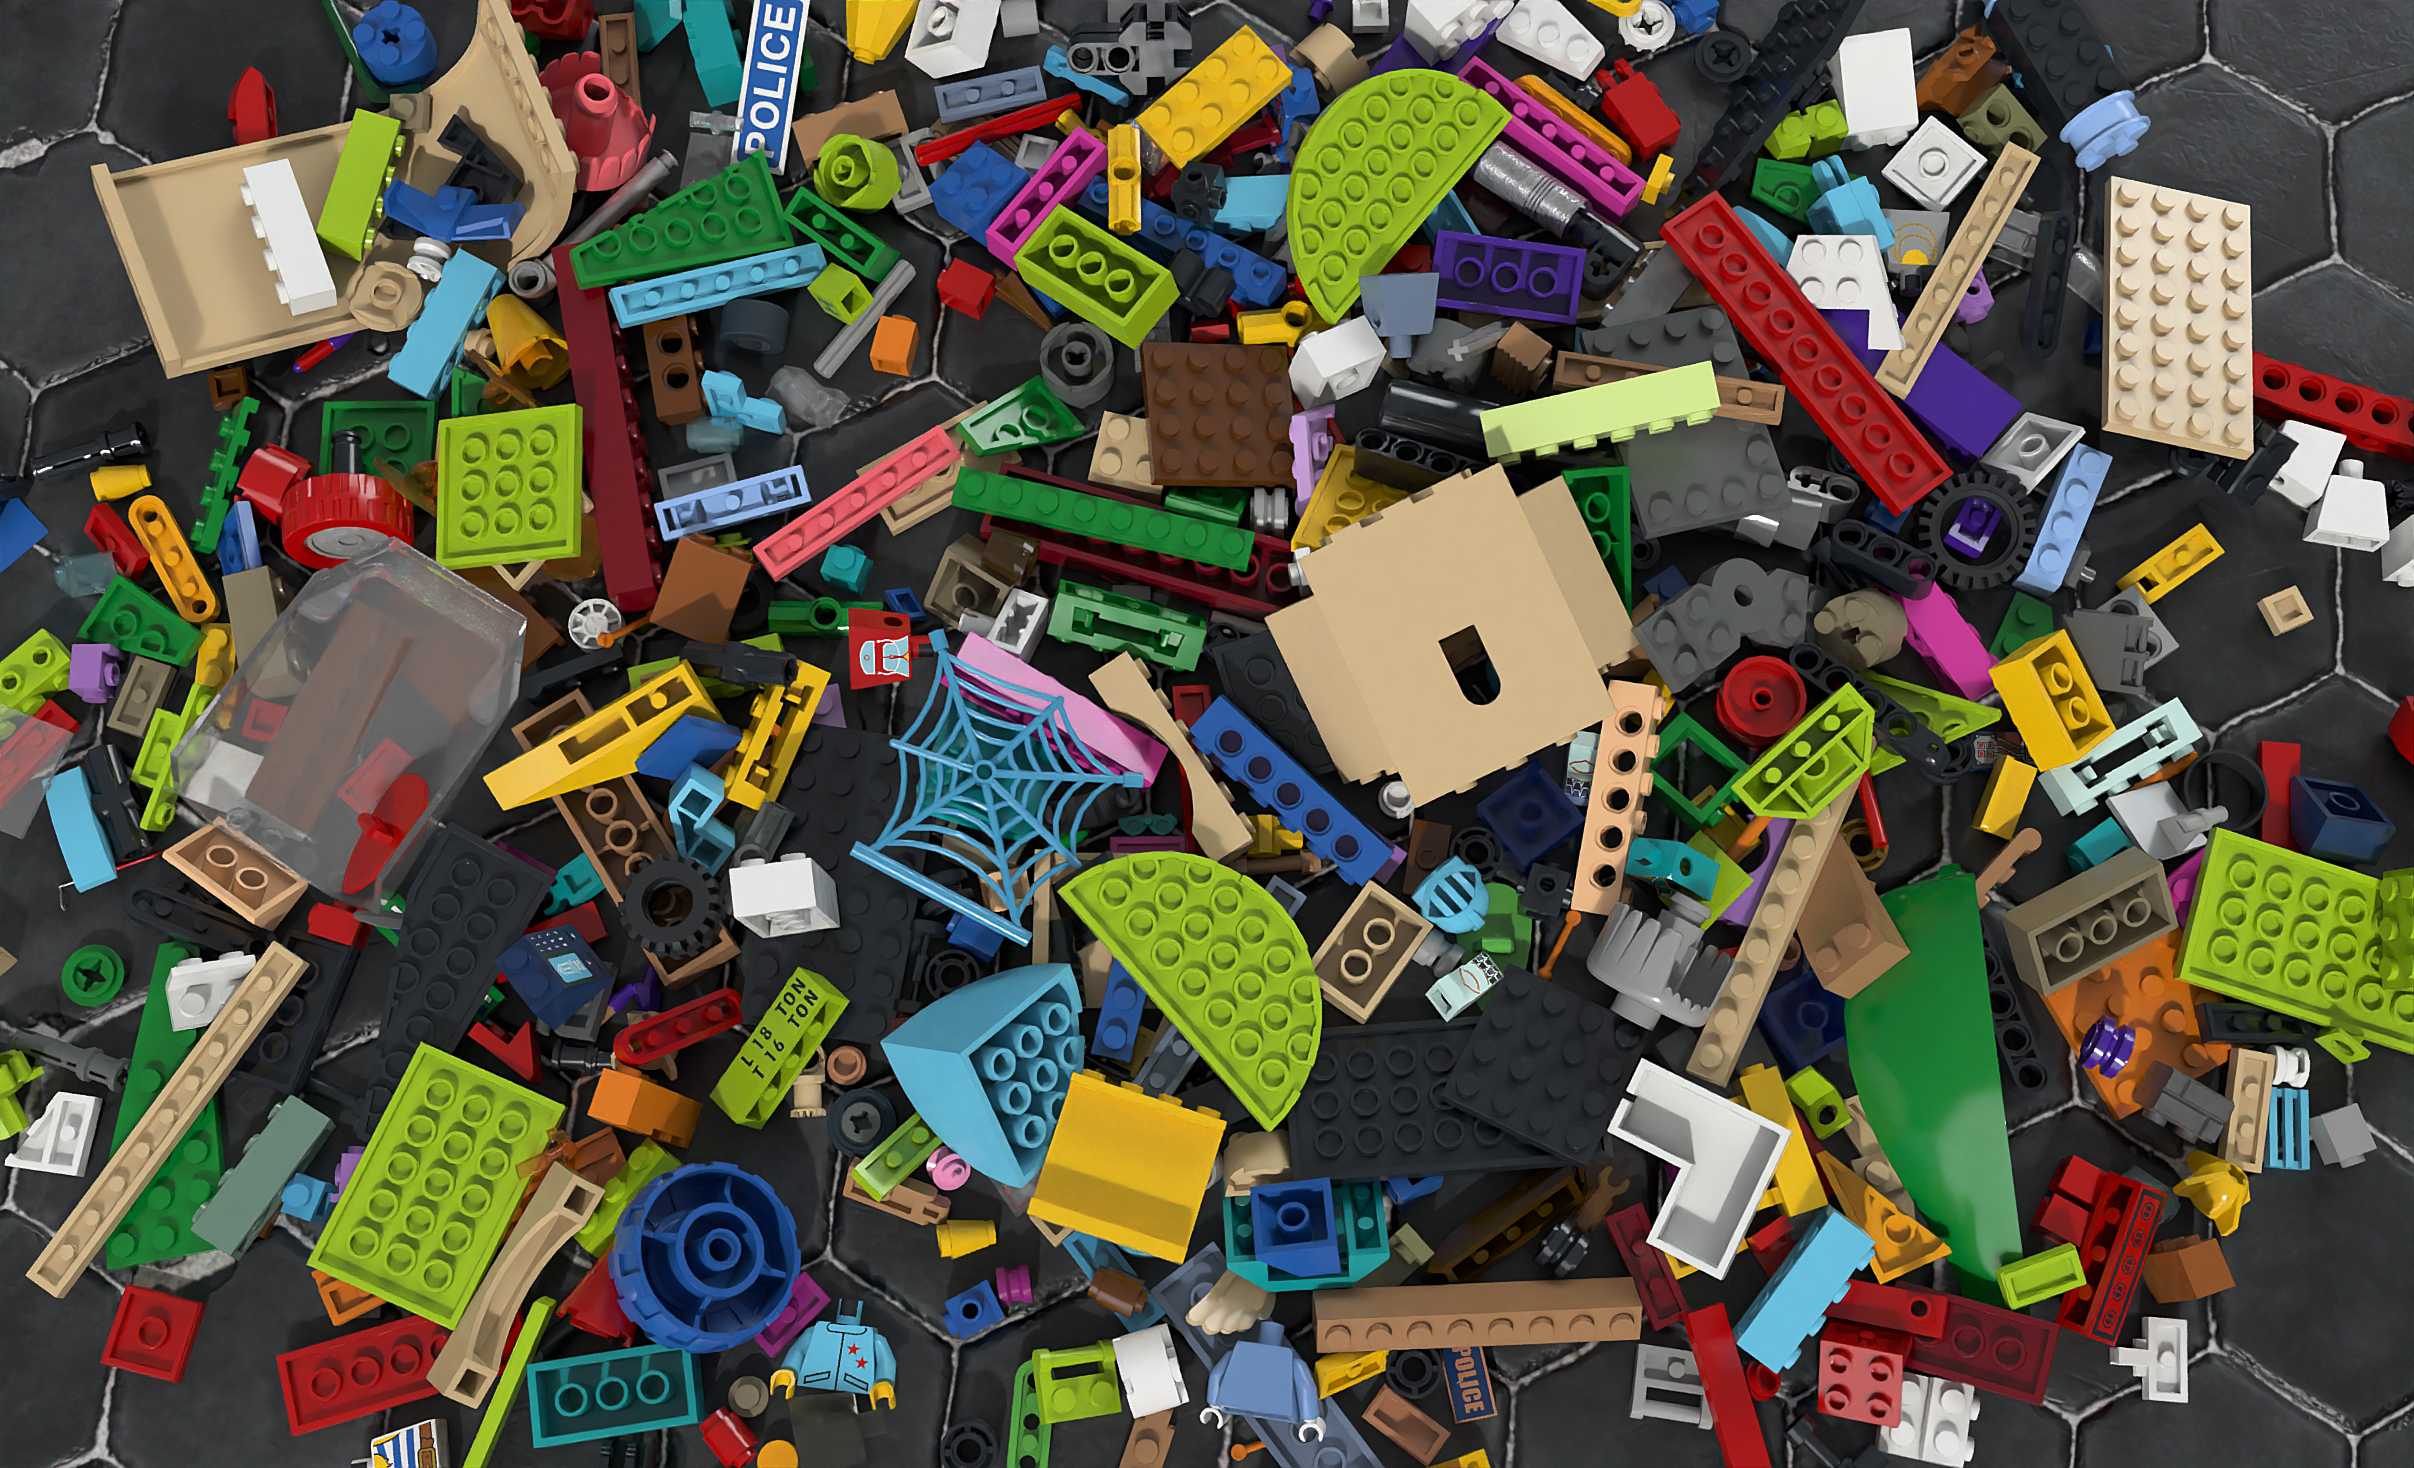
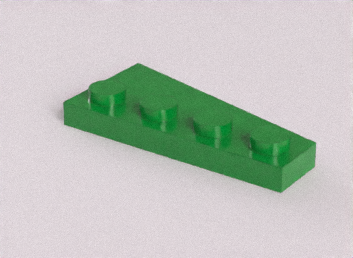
M245 396L229 415L223 414L217 433L223 436L220 449L214 448L208 466L209 470L214 471L211 484H204L199 504L205 506L201 519H195L190 533V539L195 541L193 549L195 553L209 556L216 549L229 506V499L224 498L225 493H231L240 469L238 464H234L235 457L240 458L244 446H247L251 432L244 429V425L253 413H257L259 400Z

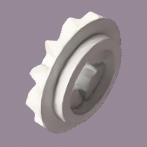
M1643 0L1639 12L1633 16L1619 17L1618 34H1622L1625 45L1631 44L1635 46L1638 52L1643 49H1650L1654 52L1661 46L1666 47L1675 31V18L1672 11L1659 0ZM1642 15L1648 25L1654 24L1650 35L1646 33L1644 28H1638L1641 24Z

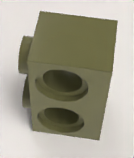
M2003 83L1982 91L1956 119L1963 128L1965 136L1970 141L1976 143L1986 155V159L1992 167H1994L2009 140L2017 146L2034 153L2048 138Z

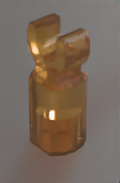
M1611 1166L1606 1167L1600 1172L1597 1189L1591 1187L1585 1196V1200L1579 1203L1569 1216L1576 1221L1575 1227L1580 1231L1586 1229L1589 1233H1592L1612 1207V1197L1624 1193L1629 1187L1630 1181L1627 1178L1617 1188L1608 1184L1607 1177L1613 1170Z

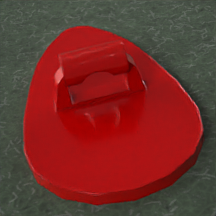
M415 773L403 775L388 788L372 815L365 812L357 817V824L363 832L348 863L342 884L343 892L351 895L371 883L400 853L418 830L425 817L429 803V787L424 778Z

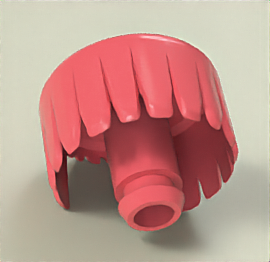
M592 51L584 52L580 62L579 54L576 52L564 55L561 62L558 59L553 60L547 65L545 71L539 73L538 80L541 87L546 86L550 92L552 99L551 110L555 119L560 118L566 132L565 143L568 151H574L578 158L580 173L576 174L575 178L577 189L603 191L628 182L644 165L651 145L656 116L652 113L648 126L643 110L640 106L636 105L634 99L626 95L619 87H615L606 76L601 75V56Z

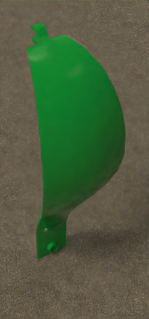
M1958 863L1940 866L1938 875L1933 879L1890 890L1880 898L1882 905L1911 953L1850 1000L1845 998L1844 1020L1849 1065L1862 1109L1883 1153L1932 1233L1952 1250V1253L1945 1257L1959 1282L1963 1298L2009 1310L2005 1305L1994 1269L2023 1260L1975 875L1974 873L1956 875L1957 871H1961V866ZM2029 1305L2013 1310V1312L2030 1316Z

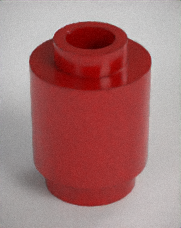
M725 1406L713 1413L700 1426V1430L705 1434L703 1440L726 1468H731L734 1465L737 1468H743L758 1454L754 1449L759 1443L758 1439L735 1411L730 1413Z

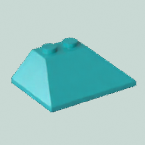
M1223 1176L1221 1177L1227 1269L1267 1292L1350 1287L1390 1258L1381 1181L1331 1184L1341 1272L1299 1277L1256 1260L1250 1195L1225 1197Z

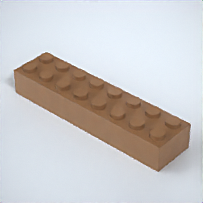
M576 689L511 728L524 752L592 714L595 710L583 693ZM633 773L552 796L617 907L618 902L624 901V897L619 894L622 885L628 887L631 883L626 877L631 871L637 875L642 870L638 864L645 860L652 864L655 862L654 856L663 854L666 858H670L671 854H678L676 843L664 828L662 820ZM673 887L664 891L657 898L653 906L654 923L659 927H673L682 923L689 916L693 907L692 892L685 887ZM723 920L719 922V925L722 927L719 936L713 933L710 937L713 943L707 949L703 945L699 947V954L693 957L683 954V959L674 960L670 956L664 959L657 957L652 952L649 953L643 948L665 987L676 993L741 952Z

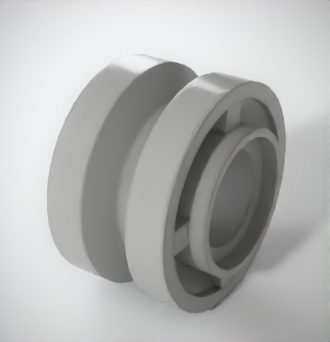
M1255 487L1254 497L1250 499V530L1264 535L1270 532L1272 537L1283 540L1284 531L1288 529V497H1285V488H1275L1272 495H1267L1264 487Z

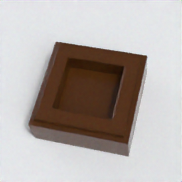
M244 365L207 373L212 405L217 411L235 408L245 396L253 399L249 372Z

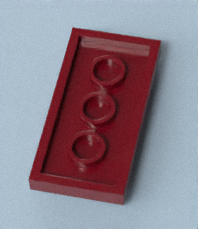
M1896 1280L1895 1288L1943 1296L1949 1299L1943 1340L1913 1334L1912 1349L1904 1367L2042 1407L2061 1325L1903 1280Z

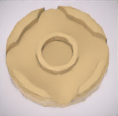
M379 261L367 268L365 265L355 272L349 280L347 300L351 313L360 323L373 330L390 332L402 330L418 318L423 308L424 292L418 277L412 270L399 263Z

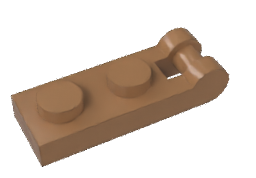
M2026 828L2012 837L1975 877L1979 911L1992 898L1987 893L1992 886L1997 883L2001 887L2016 872V869L2012 866L2018 858H2024L2040 847L2042 838L2037 830Z

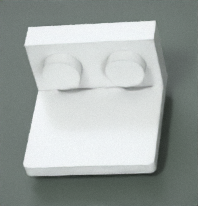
M235 951L220 955L217 961L203 963L201 958H191L177 963V967L171 968L165 988L173 1032L211 1025L256 964L255 955L244 956V952Z

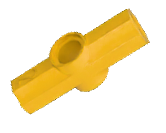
M1117 124L1115 128L1108 130L1109 230L1116 232L1118 235H1132L1134 232L1141 230L1140 130L1134 129L1130 124Z
M1302 301L1288 302L1283 308L1238 312L1237 333L1239 342L1242 345L1281 343L1287 347H1297L1300 345L1301 339L1314 331L1323 333L1335 325H1328L1317 312L1314 305H1307ZM1350 308L1337 322L1345 318L1351 319ZM1288 321H1294L1298 323L1300 327H1294L1290 325Z

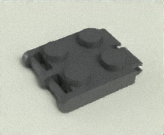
M2083 608L2075 609L2073 615L2063 614L2060 616L2059 630L2065 629L2095 689L2145 695L2146 686L2142 685L2145 661H2149L2150 652L2146 651L2148 629L2153 627L2154 618ZM2139 638L2138 650H2136L2137 639Z

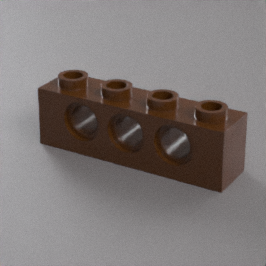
M678 273L635 280V283L670 276ZM686 313L643 323L642 327L657 418L664 427L707 419L706 407H709L700 376V372L706 371L702 350H696L694 337L700 336L696 315ZM674 341L683 342V346L678 352H666L670 343ZM677 377H689L688 383L683 388H672V383Z

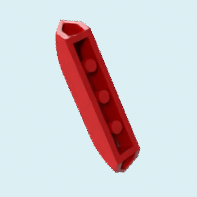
M252 66L246 67L238 78L228 105V121L237 124L233 125V136L237 146L278 137L274 90L262 73Z

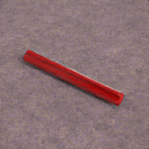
M1071 92L917 145L914 148V155L918 164L924 167L964 153L977 140L987 145L1057 121L1059 116L1067 109H1072L1076 114L1080 113L1083 103L1078 92Z

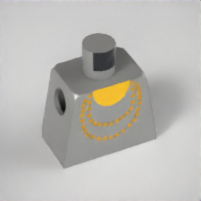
M1881 209L1884 218H1888L1894 227V240L1896 242L1881 255L1888 279H1900V295L1906 297L1918 296L1922 293V280L1928 281L1943 256L1949 212Z

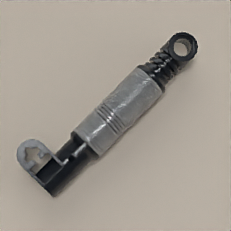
M1497 138L1490 143L1468 169L1470 177L1477 181V183H1480V185H1483V187L1504 199V201L1518 209V211H1523V214L1530 216V219L1534 218L1536 223L1545 227V229L1559 237V239L1565 242L1573 241L1589 252L1585 257L1580 294L1588 300L1601 301L1609 297L1632 270L1644 252L1645 245L1594 211L1593 205L1588 199H1585V197H1582V195H1579V193H1576V191H1573L1564 183H1560V180L1553 178V175L1546 173V171H1543L1532 161H1529V159H1526V157H1523V155H1520V153H1517V151H1514V149H1511V147H1508V145H1505V143H1502ZM1603 262L1607 264L1605 275L1600 274Z

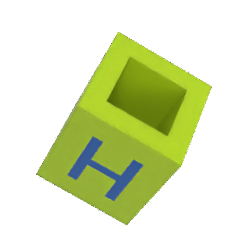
M832 262L807 288L826 313L850 326L875 300L857 275Z

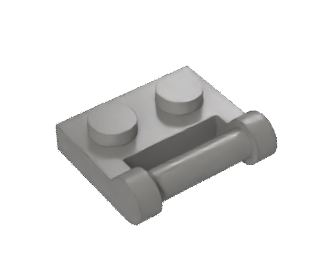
M922 128L883 143L893 153L902 181L900 191L892 197L898 215L933 202L911 152L915 146L936 139L931 128ZM942 160L928 165L934 180L938 179L946 171Z
M1646 1344L1636 1345L1632 1393L1629 1401V1418L1642 1419L1643 1416L1696 1423L1697 1427L1710 1430L1712 1428L1713 1419L1693 1351ZM1647 1387L1700 1395L1699 1407L1646 1399Z

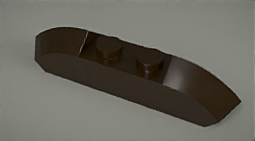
M1575 1165L1545 1168L1521 1181L1459 1226L1441 1243L1429 1261L1421 1282L1426 1285L1470 1284L1585 1200L1588 1188L1585 1170Z

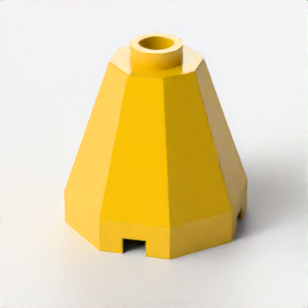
M846 0L847 47L850 51L854 52L853 57L867 64H874L875 60H884L916 17L920 0Z

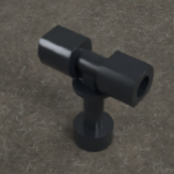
M1806 1412L1795 1418L1782 1434L1794 1447L1802 1443L1826 1468H1884L1890 1462L1872 1443H1867L1852 1459L1847 1454L1839 1458L1813 1432L1818 1424Z

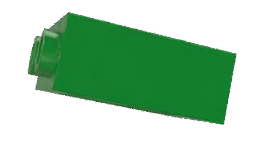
M1682 711L1659 734V751L1656 758H1651L1648 772L1653 773L1651 795L1696 833L1699 830L1703 832L1707 827L1713 830L1726 816L1727 812L1724 809L1732 800L1737 803L1741 801L1730 786L1744 773L1749 765ZM1687 738L1691 739L1734 775L1701 810L1655 772ZM1636 759L1631 763L1630 770L1634 767Z

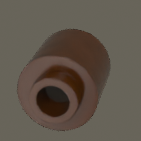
M1100 1265L1093 1277L1087 1295L1095 1298L1096 1304L1131 1318L1134 1311L1139 1314L1143 1312L1151 1291L1144 1289L1146 1280L1112 1265L1109 1268Z

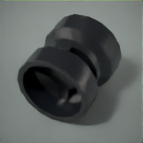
M1219 622L1207 629L1203 642V655L1211 666L1217 668L1212 647L1240 639V634L1233 625Z

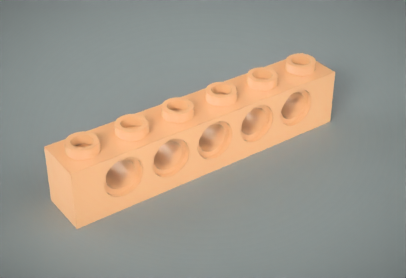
M1612 679L1609 682L1608 692L1618 713L1603 719L1570 908L1606 916L1610 915L1615 904L1623 901V903L1631 906L1633 903L1634 890L1629 888L1630 879L1625 875V867L1633 840L1638 837V834L1643 835L1646 827L1647 813L1642 811L1644 796H1650L1653 786V773L1648 772L1651 758H1656L1659 751L1660 736L1655 735L1657 720H1663L1666 710V697H1662V690L1657 686ZM1633 714H1640L1642 717L1641 728L1635 733H1627L1625 729L1627 718ZM1626 752H1633L1636 757L1634 767L1629 771L1622 772L1618 765L1619 758ZM1619 790H1626L1629 794L1628 805L1621 810H1615L1612 805L1613 795ZM1612 828H1619L1623 835L1622 842L1618 847L1610 849L1605 841L1606 834ZM1612 866L1616 872V879L1612 885L1604 887L1599 881V873L1604 867Z

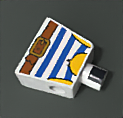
M446 1419L427 1420L372 1439V1457L353 1460L351 1468H450Z

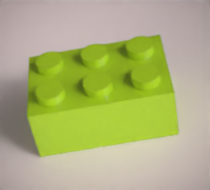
M2413 867L2383 872V880L2380 884V896L2383 900V919L2379 926V933L2382 938V959L2379 964V974L2382 978V989L2414 992Z

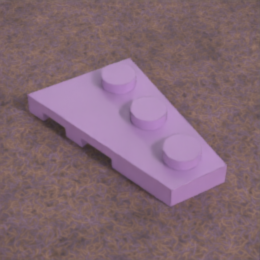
M1335 404L1319 405L1292 416L1289 436L1291 442L1294 443L1295 459L1292 464V473L1294 479H1297L1298 496L1295 501V511L1300 520L1325 469V461L1329 451H1333V437H1327V418H1334Z

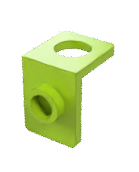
M2322 1026L2314 1038L2316 1042L2343 1064L2367 1059L2371 1054L2368 1049L2361 1045L2364 1039L2349 1035L2341 1028L2333 1030Z
M1813 1066L1805 1067L1783 1082L1789 1099L1803 1109L1816 1136L1820 1140H1825L1852 1121L1853 1118L1836 1086ZM1829 1105H1835L1838 1110L1835 1120L1827 1125L1821 1124L1819 1115L1822 1109Z

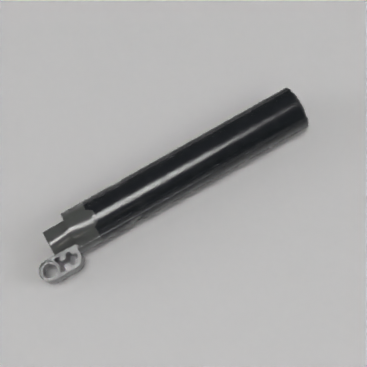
M1395 377L1390 381L1386 390L1376 429L1493 466L1498 462L1490 463L1479 412L1505 406ZM1611 437L1598 439L1596 447L1574 451L1573 445L1559 448V455L1536 460L1535 454L1521 456L1520 464L1503 467V469L1526 477L1531 486L1539 477L1561 476L1560 471L1573 466L1620 464ZM1798 466L1791 471L1788 480H1786L1793 500L1789 508L1695 528V530L1767 548L1774 542L1806 551L1819 521L1838 524L1840 521L1848 518L1859 495V487L1852 478L1810 466ZM1630 498V513L1636 514Z

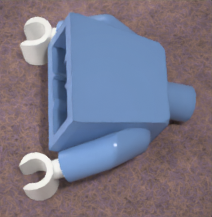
M1261 1322L1257 1343L1238 1341L1235 1344L1234 1350L1227 1351L1211 1369L1206 1398L1210 1405L1200 1415V1420L1204 1424L1211 1419L1212 1412L1219 1418L1218 1429L1229 1420L1230 1414L1299 1424V1419L1301 1418L1304 1421L1299 1430L1300 1439L1306 1442L1308 1438L1307 1427H1313L1319 1433V1441H1322L1326 1432V1424L1319 1417L1320 1409L1317 1388L1307 1364L1299 1359L1298 1354L1293 1349L1281 1347L1285 1326L1274 1322Z

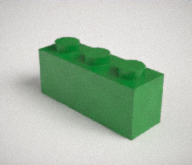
M800 186L781 216L859 273L878 283H881L901 254L837 207L824 201L820 195L803 186Z

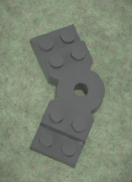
M1734 558L1705 570L1695 585L1677 592L1634 626L1631 631L1673 694L1682 691L1705 671L1713 669L1740 648V637L1746 635L1754 647L1786 656L1790 655L1793 647L1803 642L1813 643L1820 647L1814 619L1829 602L1830 589L1808 583L1809 577L1779 568L1765 573L1761 567L1750 560Z

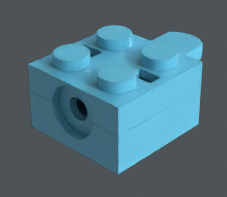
M1838 155L1826 158V161L1821 160L1813 163L1812 174L1822 196L1805 213L1815 235H1876L1881 255L1896 243L1894 240V227L1888 218H1884L1879 206L1880 197L1874 185L1869 184L1867 177L1863 176L1851 181Z

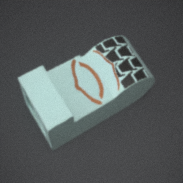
M1578 731L1576 732L1578 737L1567 744L1561 801L1563 803L1588 807L1600 734Z
M1483 952L1466 965L1460 966L1452 973H1448L1439 979L1426 993V996L1445 1021L1448 1022L1497 985L1504 975L1489 955ZM1441 993L1451 1006L1447 1005L1443 1001Z

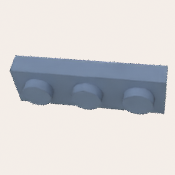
M1039 65L934 87L942 125L1026 108L1047 101Z

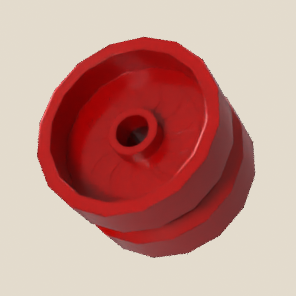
M1764 655L1746 658L1732 668L1715 693L1712 710L1716 725L1726 739L1739 747L1759 750L1770 748L1798 723L1805 712L1807 694L1803 680L1792 666L1779 658Z

